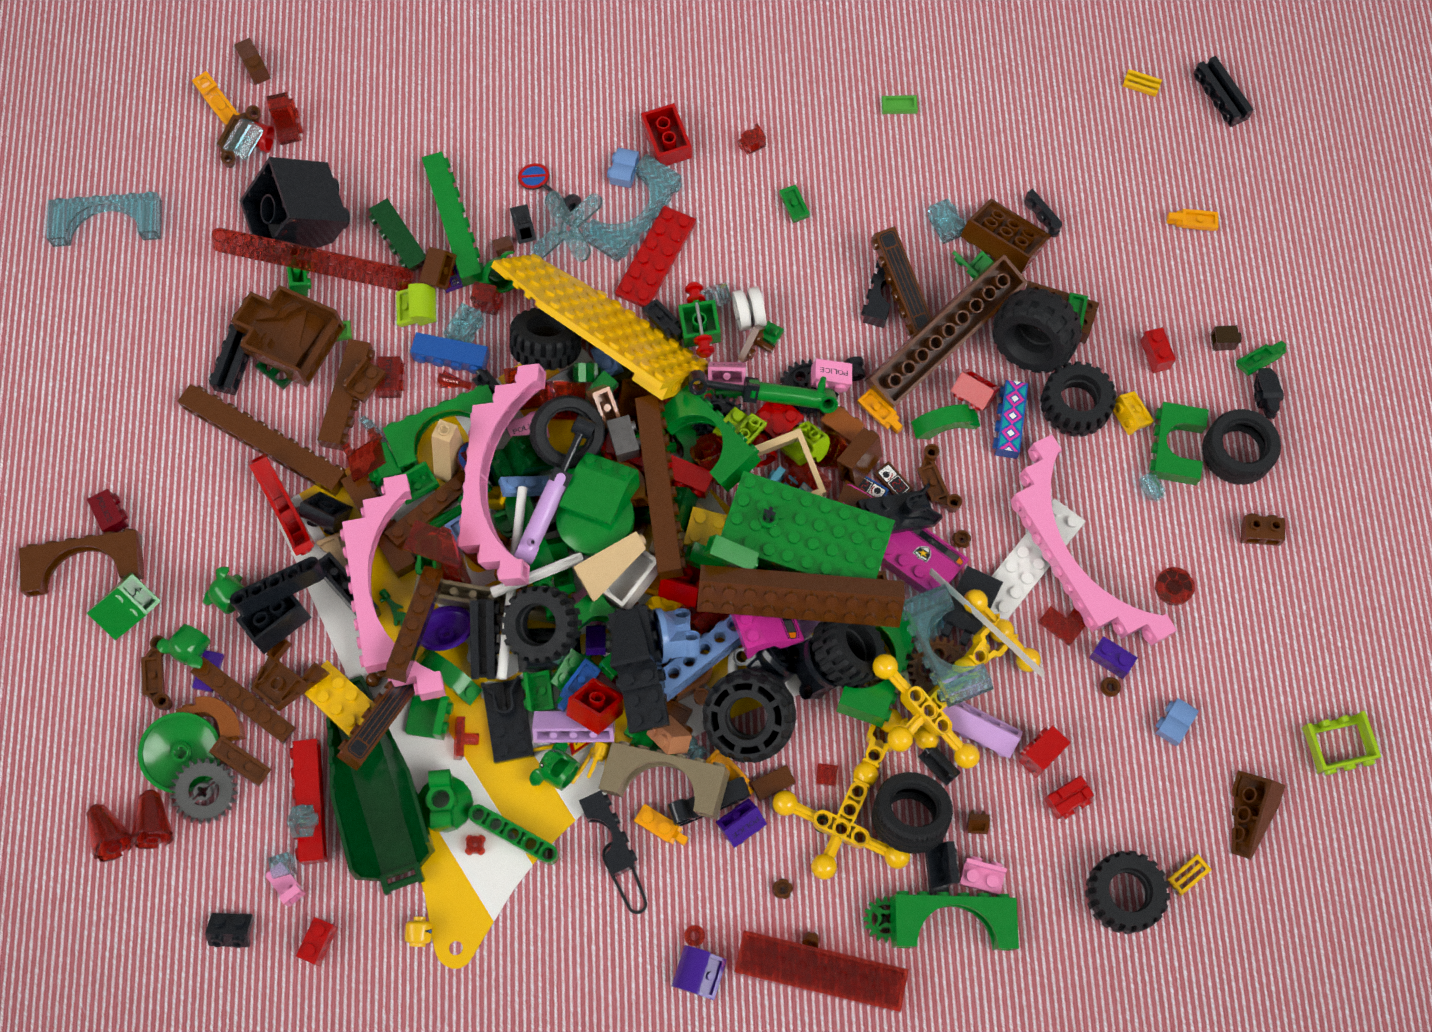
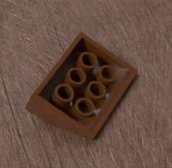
M990 198L968 219L960 237L994 258L1005 254L1022 274L1048 242L1051 235Z

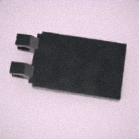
M967 566L956 591L964 597L969 590H981L987 596V606L991 609L1003 582ZM952 596L942 617L946 623L941 636L949 638L954 626L960 628L964 632L959 640V644L966 647L972 634L975 635L982 628L983 623L972 613L966 611L964 606Z

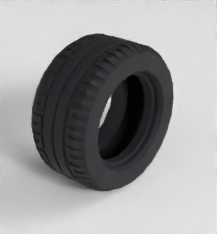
M565 395L550 399L538 408L531 420L529 434L532 447L538 457L545 463L560 468L566 454L555 450L549 443L547 427L551 418L558 412L572 411L577 415L580 414L596 422L589 440L586 439L583 447L576 452L569 469H574L587 452L594 455L599 454L605 440V425L603 424L604 421L602 416H600V412H598L594 405L581 397Z
M1234 409L1233 411L1225 412L1213 422L1204 436L1202 454L1204 455L1205 463H1207L1206 465L1217 477L1228 483L1245 485L1262 479L1275 465L1281 451V439L1274 424L1262 414L1249 409ZM1234 431L1248 434L1259 446V459L1248 463L1233 459L1224 449L1223 436Z
M916 772L898 773L884 781L878 789L872 807V824L881 840L895 850L908 854L925 853L937 847L946 836L953 816V804L945 788L933 778ZM901 799L918 801L928 808L932 815V822L922 827L904 824L896 818L891 805Z

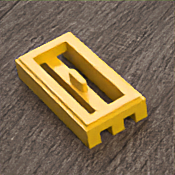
M1128 69L1122 86L1156 97L1162 79Z
M1196 854L1166 881L1172 885L1174 890L1176 889L1179 896H1182L1212 869L1199 854ZM1196 860H1198V865H1196L1192 870H1190L1178 882H1175L1174 879L1177 876H1179L1190 865H1192ZM1203 866L1205 870L1181 889L1180 885Z

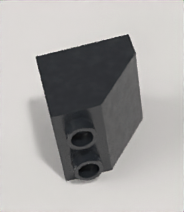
M269 157L240 199L258 258L263 261H281L285 259V254H302L331 244L342 230L348 227L350 222L349 211L346 207H343L339 195V182L336 178H333L328 162Z

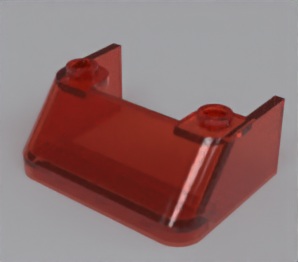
M415 520L403 550L440 562L444 571V580L471 584L472 581L463 554L458 547L454 535L451 533L452 531L443 526L438 528Z

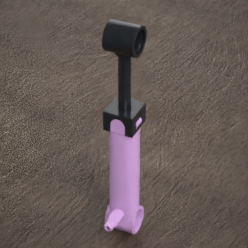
M580 414L576 417L570 431L575 434V437L560 469L554 467L550 473L548 482L513 555L515 558L523 559L530 565L533 563L560 500L573 476L567 472L582 438L589 440L596 422Z

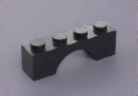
M877 260L876 268H878L877 274L873 273L871 284L874 285L872 289H868L866 299L869 301L867 305H863L861 315L864 316L863 323L884 328L891 304L881 294V289L887 284L884 277L886 273L884 268L880 267Z
M600 790L579 800L588 823H600L607 827L612 834L611 848L604 857L613 878L636 868L635 861L638 859L634 850H629L626 845L629 842L625 831L620 832L618 824H620V820L616 812L612 813L609 808L612 803L608 795H603Z

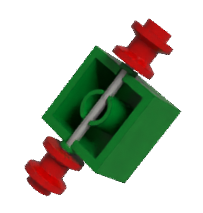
M690 282L685 287V293L690 295L687 297L688 304L678 305L684 348L699 346L696 349V355L701 358H708L715 351L714 347L710 346V344L721 342L715 300L705 301V296L700 294L703 291L702 284Z

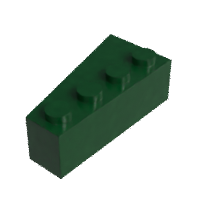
M388 198L369 208V220L373 226H376L381 238L384 241L386 240L391 253L398 257L401 268L411 274L424 266L425 253Z

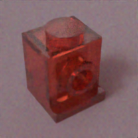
M757 123L754 129L746 130L741 134V139L737 140L740 149H744L746 154L749 155L766 147V136Z

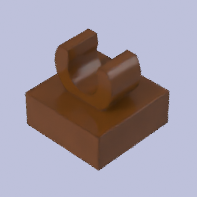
M971 810L968 817L967 833L988 834L990 815L986 814L983 810L981 814H974V810Z

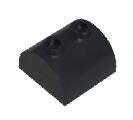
M318 492L300 503L299 516L306 519L309 526H320L324 528V533L333 535L343 528L342 522L348 521L353 507L327 494Z

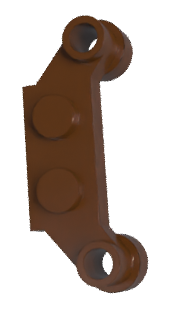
M255 105L247 107L246 112L242 114H233L217 142V146L221 149V161L227 168H232L235 165L236 157L234 152L243 138V131L246 125L253 121H260L261 112Z
M928 444L924 449V459L921 467L917 468V473L923 486L927 483L930 484V488L926 493L931 504L936 503L946 508L950 513H955L962 505V498L958 494H949L935 463L940 453L939 447L935 444Z
M157 635L150 641L151 649L145 657H141L142 695L149 697L156 708L167 711L171 709L172 701L165 694L164 654L160 653L157 649V642L164 637Z

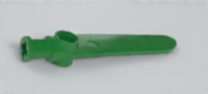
M529 496L526 497L523 534L534 512ZM506 497L505 510L513 530L517 497ZM545 536L531 565L528 564L530 572L554 563ZM554 574L533 582V586L552 587L551 580ZM541 605L542 607H544L545 612L547 614L546 620L551 622L555 621V617L551 610L546 606Z

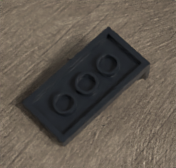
M929 483L919 491L862 499L855 503L859 509L895 520L891 534L935 527L943 518L940 513L931 508L926 495V491L930 488Z
M518 675L513 680L488 685L484 682L480 683L484 694L494 763L499 764L534 757L528 712L524 706L525 694L521 685V676Z

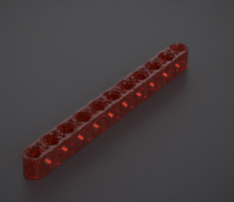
M216 228L212 231V247L215 251L397 291L408 289V284H413L414 273L408 268L225 228Z

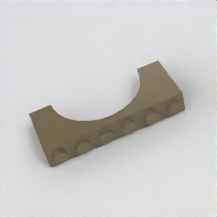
M619 741V743L612 742L598 787L603 793L623 798L628 785L640 773L655 767H671L685 773L691 781L695 796L693 811L699 816L718 819L730 775L729 770L724 764L719 762L709 764L701 758L691 760L679 753L675 754V756L667 755L661 749H657L656 752L650 751V748L638 745V747H633L625 741Z

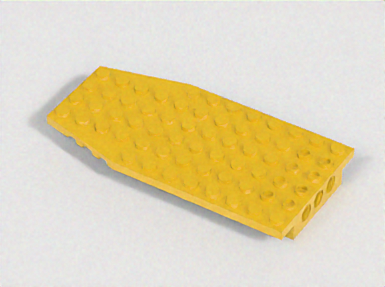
M536 254L522 255L493 261L491 267L506 280H512V285L516 289L524 290V296L528 299L533 298L538 308L634 372L632 380L659 399L664 400L677 395L688 385V375L691 371L701 370L705 375H708L709 364L707 360L698 358L692 350L683 348L675 339L668 338L659 329L653 328L647 320L637 317L636 313L632 310L621 307L619 301L610 300L605 292L601 290L596 291L584 282L542 260L540 256Z

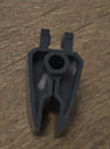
M1259 368L1253 385L1254 400L1258 408H1263L1266 418L1274 419L1280 409L1279 403L1283 401L1284 393L1277 374L1271 368Z

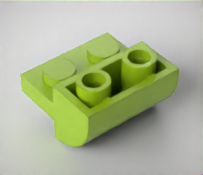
M413 283L408 284V289L397 291V325L404 327L417 323L423 326L437 322L436 289L427 284Z
M736 407L723 419L725 423L730 421L734 425L737 434L741 432L748 441L746 443L748 445L754 441L767 425V422L755 414L751 413L748 416ZM716 427L712 434L723 441L721 431Z
M811 422L801 423L793 431L801 428L812 458L818 463L828 452L830 445L829 437ZM799 441L780 448L784 454L799 466L807 463Z

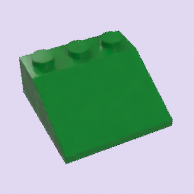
M587 452L576 466L559 506L611 526L640 487L638 470Z

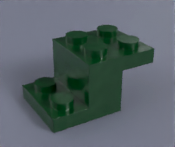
M530 435L512 436L503 449L495 450L490 471L496 486H499L498 480L500 477L535 476L538 471L552 470L554 467L538 457L532 447Z

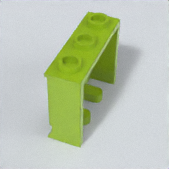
M1365 711L1349 717L1344 715L1336 720H1323L1314 725L1308 723L1302 727L1317 769V774L1325 773V776L1337 773V770L1344 768V771L1356 769V765L1360 764L1367 767L1376 764L1375 761L1381 758ZM1357 725L1367 755L1326 764L1316 734Z

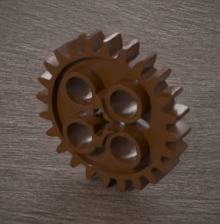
M938 636L935 637L934 642L928 638L927 645L923 641L920 642L921 649L915 647L914 650L917 654L911 653L910 657L914 660L908 662V665L912 666V668L908 669L907 672L913 673L909 680H915L912 687L919 686L928 694L936 685V679L948 676L947 673L950 672L949 664L955 663V661L964 657L963 655L966 653V650L960 652L961 644L955 647L953 646L954 640L952 639L950 643H947L946 637L943 638L942 642H940ZM935 650L941 651L943 658L940 660L936 659L933 652ZM950 655L951 659L942 668V671L931 682H928V678L937 669L936 666H940L946 657ZM921 666H929L930 674H923L920 670ZM950 680V686L954 688V683Z

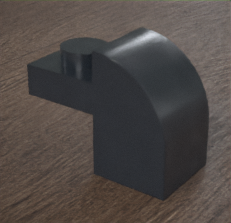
M528 205L510 208L518 243L522 244L537 240Z

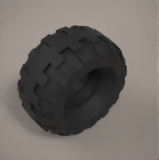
M1034 287L1019 290L1011 294L1008 299H1005L996 313L992 324L994 326L992 330L993 340L998 345V351L1006 357V360L1011 364L1014 363L1019 366L1018 368L1031 370L1034 373H1040L1041 371L1045 373L1052 372L1069 362L1080 343L1082 330L1079 315L1077 312H1074V307L1068 301L1063 300L1062 296L1057 293L1053 294L1049 290L1042 288L1037 290Z
M755 668L735 670L719 679L707 694L702 709L703 728L712 746L714 745L720 751L719 753L726 758L729 757L741 763L762 762L777 754L791 738L796 723L794 698L785 686L786 684L780 678L778 679L772 675V673ZM741 698H753L759 701L765 708L767 723L759 733L753 735L745 734L733 725L730 711L733 704Z

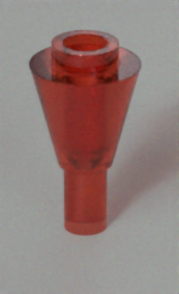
M445 370L443 373L439 372L437 384H440L439 388L461 387L471 390L472 382L461 380Z

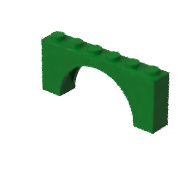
M488 384L477 386L468 393H460L454 399L444 400L437 406L427 407L418 414L408 415L404 420L391 422L385 428H382L402 473L419 464L417 455L418 445L422 435L432 424L439 421V419L452 416L470 418L473 405L493 403V395Z
M686 385L665 405V412H662V415L666 417L668 427L666 430L673 435L683 427L692 424L704 423L717 427L722 434L723 447L718 462L709 473L729 492L740 481L743 471L750 472L761 461L757 455L759 450L752 443L748 445L746 443L748 441L741 432L737 434L735 432L736 428L730 421L725 423L723 421L725 417L718 410L714 412L712 410L714 406L707 399L703 401L701 399L702 395L692 394L689 391L688 385Z
M903 613L899 628L875 627L877 632H880L881 639L889 648L891 655L896 659L898 663L897 671L899 673L907 668L909 660L905 658L907 654L911 655L914 643H911L912 637H917L920 628L916 626L917 618ZM889 679L868 688L844 686L836 712L882 728L884 721L889 722L892 710H889L890 704H895L898 693L894 692L896 687Z
M897 891L895 895L890 897L891 948L912 949L918 947L919 932L927 917L939 908L956 907L970 912L980 920L989 934L992 950L1013 951L1019 949L1017 899L1009 897V894H997V897H989V893H978L976 897L969 896V893L965 892L957 893V896H949V892H937V895H929L927 891L917 892V895H909V891Z

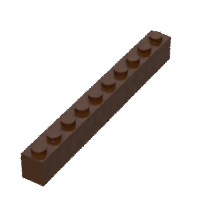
M190 384L177 401L187 412L260 454L266 453L267 457L333 496L336 497L344 486L341 479L347 477L343 467L338 464L335 466L330 464L326 457L322 455L320 457L316 456L314 451L306 446L302 448L296 440L283 437L284 435L277 429H269V426L263 421L259 420L257 422L253 420L249 413L245 411L243 413L239 412L238 408L233 404H225L219 396L215 394L211 396L202 386L198 385L196 387Z
M655 395L635 398L657 571L661 580L685 576L684 568H687L685 556L682 557L681 550H684V542L682 538H679V532H682L680 520L677 521L676 516L680 513L678 503L674 502V497H677L675 485L672 486V480L675 477L673 468L669 466V463L672 462L671 452L667 451L670 441L668 434H665V429L668 428L666 417L662 415V412H665L664 401H660Z

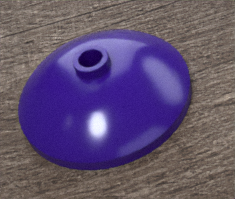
M444 606L434 609L420 645L432 651H446L459 646L470 636V613L458 606Z

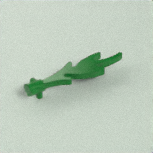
M382 589L379 592L382 597L379 601L381 603L384 601L388 602L393 614L394 625L397 626L398 621H400L402 626L406 613L397 610L404 607L392 601L386 589Z

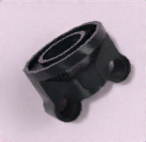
M812 637L798 645L789 646L786 652L788 660L795 663L796 675L802 683L799 687V694L805 700L821 699L826 692L838 687L833 683V680H829L826 674L820 670V665L814 658L815 653L812 651Z
M773 646L760 650L746 661L741 658V652L744 651L743 647L733 652V661L737 665L765 670L772 673L778 679L780 678L784 683L796 674L795 663L788 660L787 651L784 648Z

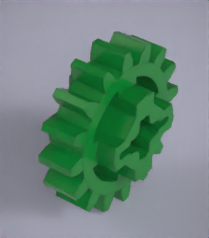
M884 896L883 901L876 898L875 905L872 902L868 904L871 910H864L868 917H864L863 921L868 922L864 929L871 930L870 937L875 934L877 942L880 938H883L884 943H887L888 938H891V933L879 932L881 929H888L891 932V917L888 920L889 923L886 922L879 926L883 919L882 916L886 917L890 914V910H883L880 907H890L887 896ZM872 914H874V916L876 917V924L874 926L872 923Z

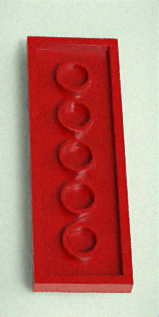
M664 205L616 289L615 296L642 308L651 303L695 226L696 219Z

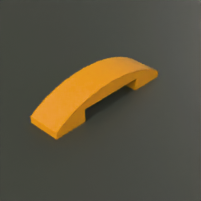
M207 71L192 80L202 97L225 126H227L233 114H240L224 96Z

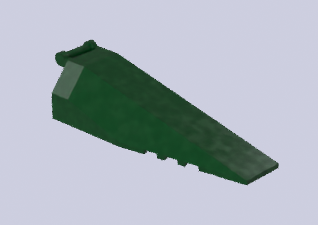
M362 675L349 679L371 701L374 700ZM326 717L331 801L349 872L355 880L381 881L385 896L392 894L394 890L413 883L425 882L421 867L435 852V848L411 772L389 728L356 771L336 757L341 751L338 749L345 738L349 740L350 737L330 718ZM412 870L415 871L414 875L392 883L388 882L390 878Z

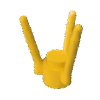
M595 742L594 748L591 747L589 754L580 766L571 784H574L591 757L593 762L587 778L591 777L597 761L603 762L605 760L606 764L610 746L601 742Z

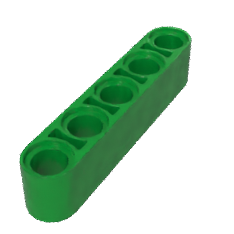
M477 804L469 809L468 816L476 826L546 865H553L558 861L559 853L556 847L482 805ZM477 811L484 812L480 820L474 819V814ZM494 821H501L499 829L493 830L491 828ZM511 831H519V835L516 839H509V833ZM535 840L536 847L530 850L527 849V842ZM547 850L554 851V856L551 859L544 858V853Z

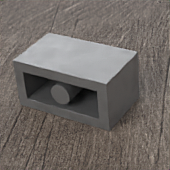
M629 415L606 421L617 461L622 462L640 457L641 441L640 438H636L634 433L637 432L635 421H631Z

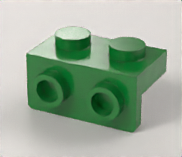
M426 461L399 474H406L410 485L412 499L406 500V505L440 487Z
M549 670L531 674L523 672L521 685L526 693L524 706L532 714H534V711L556 710L553 685L549 683L552 678L551 671Z

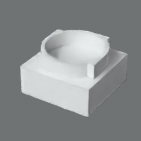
M644 550L603 593L606 599L619 608L631 609L658 575L656 558Z

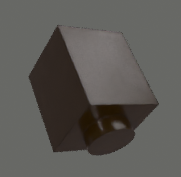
M1237 325L1215 326L1210 334L1213 351L1235 350L1242 339Z

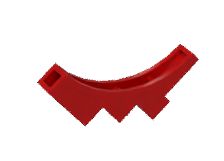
M266 453L249 461V467L278 517L295 555L309 553L312 550L311 548L314 547V540L299 516V512Z

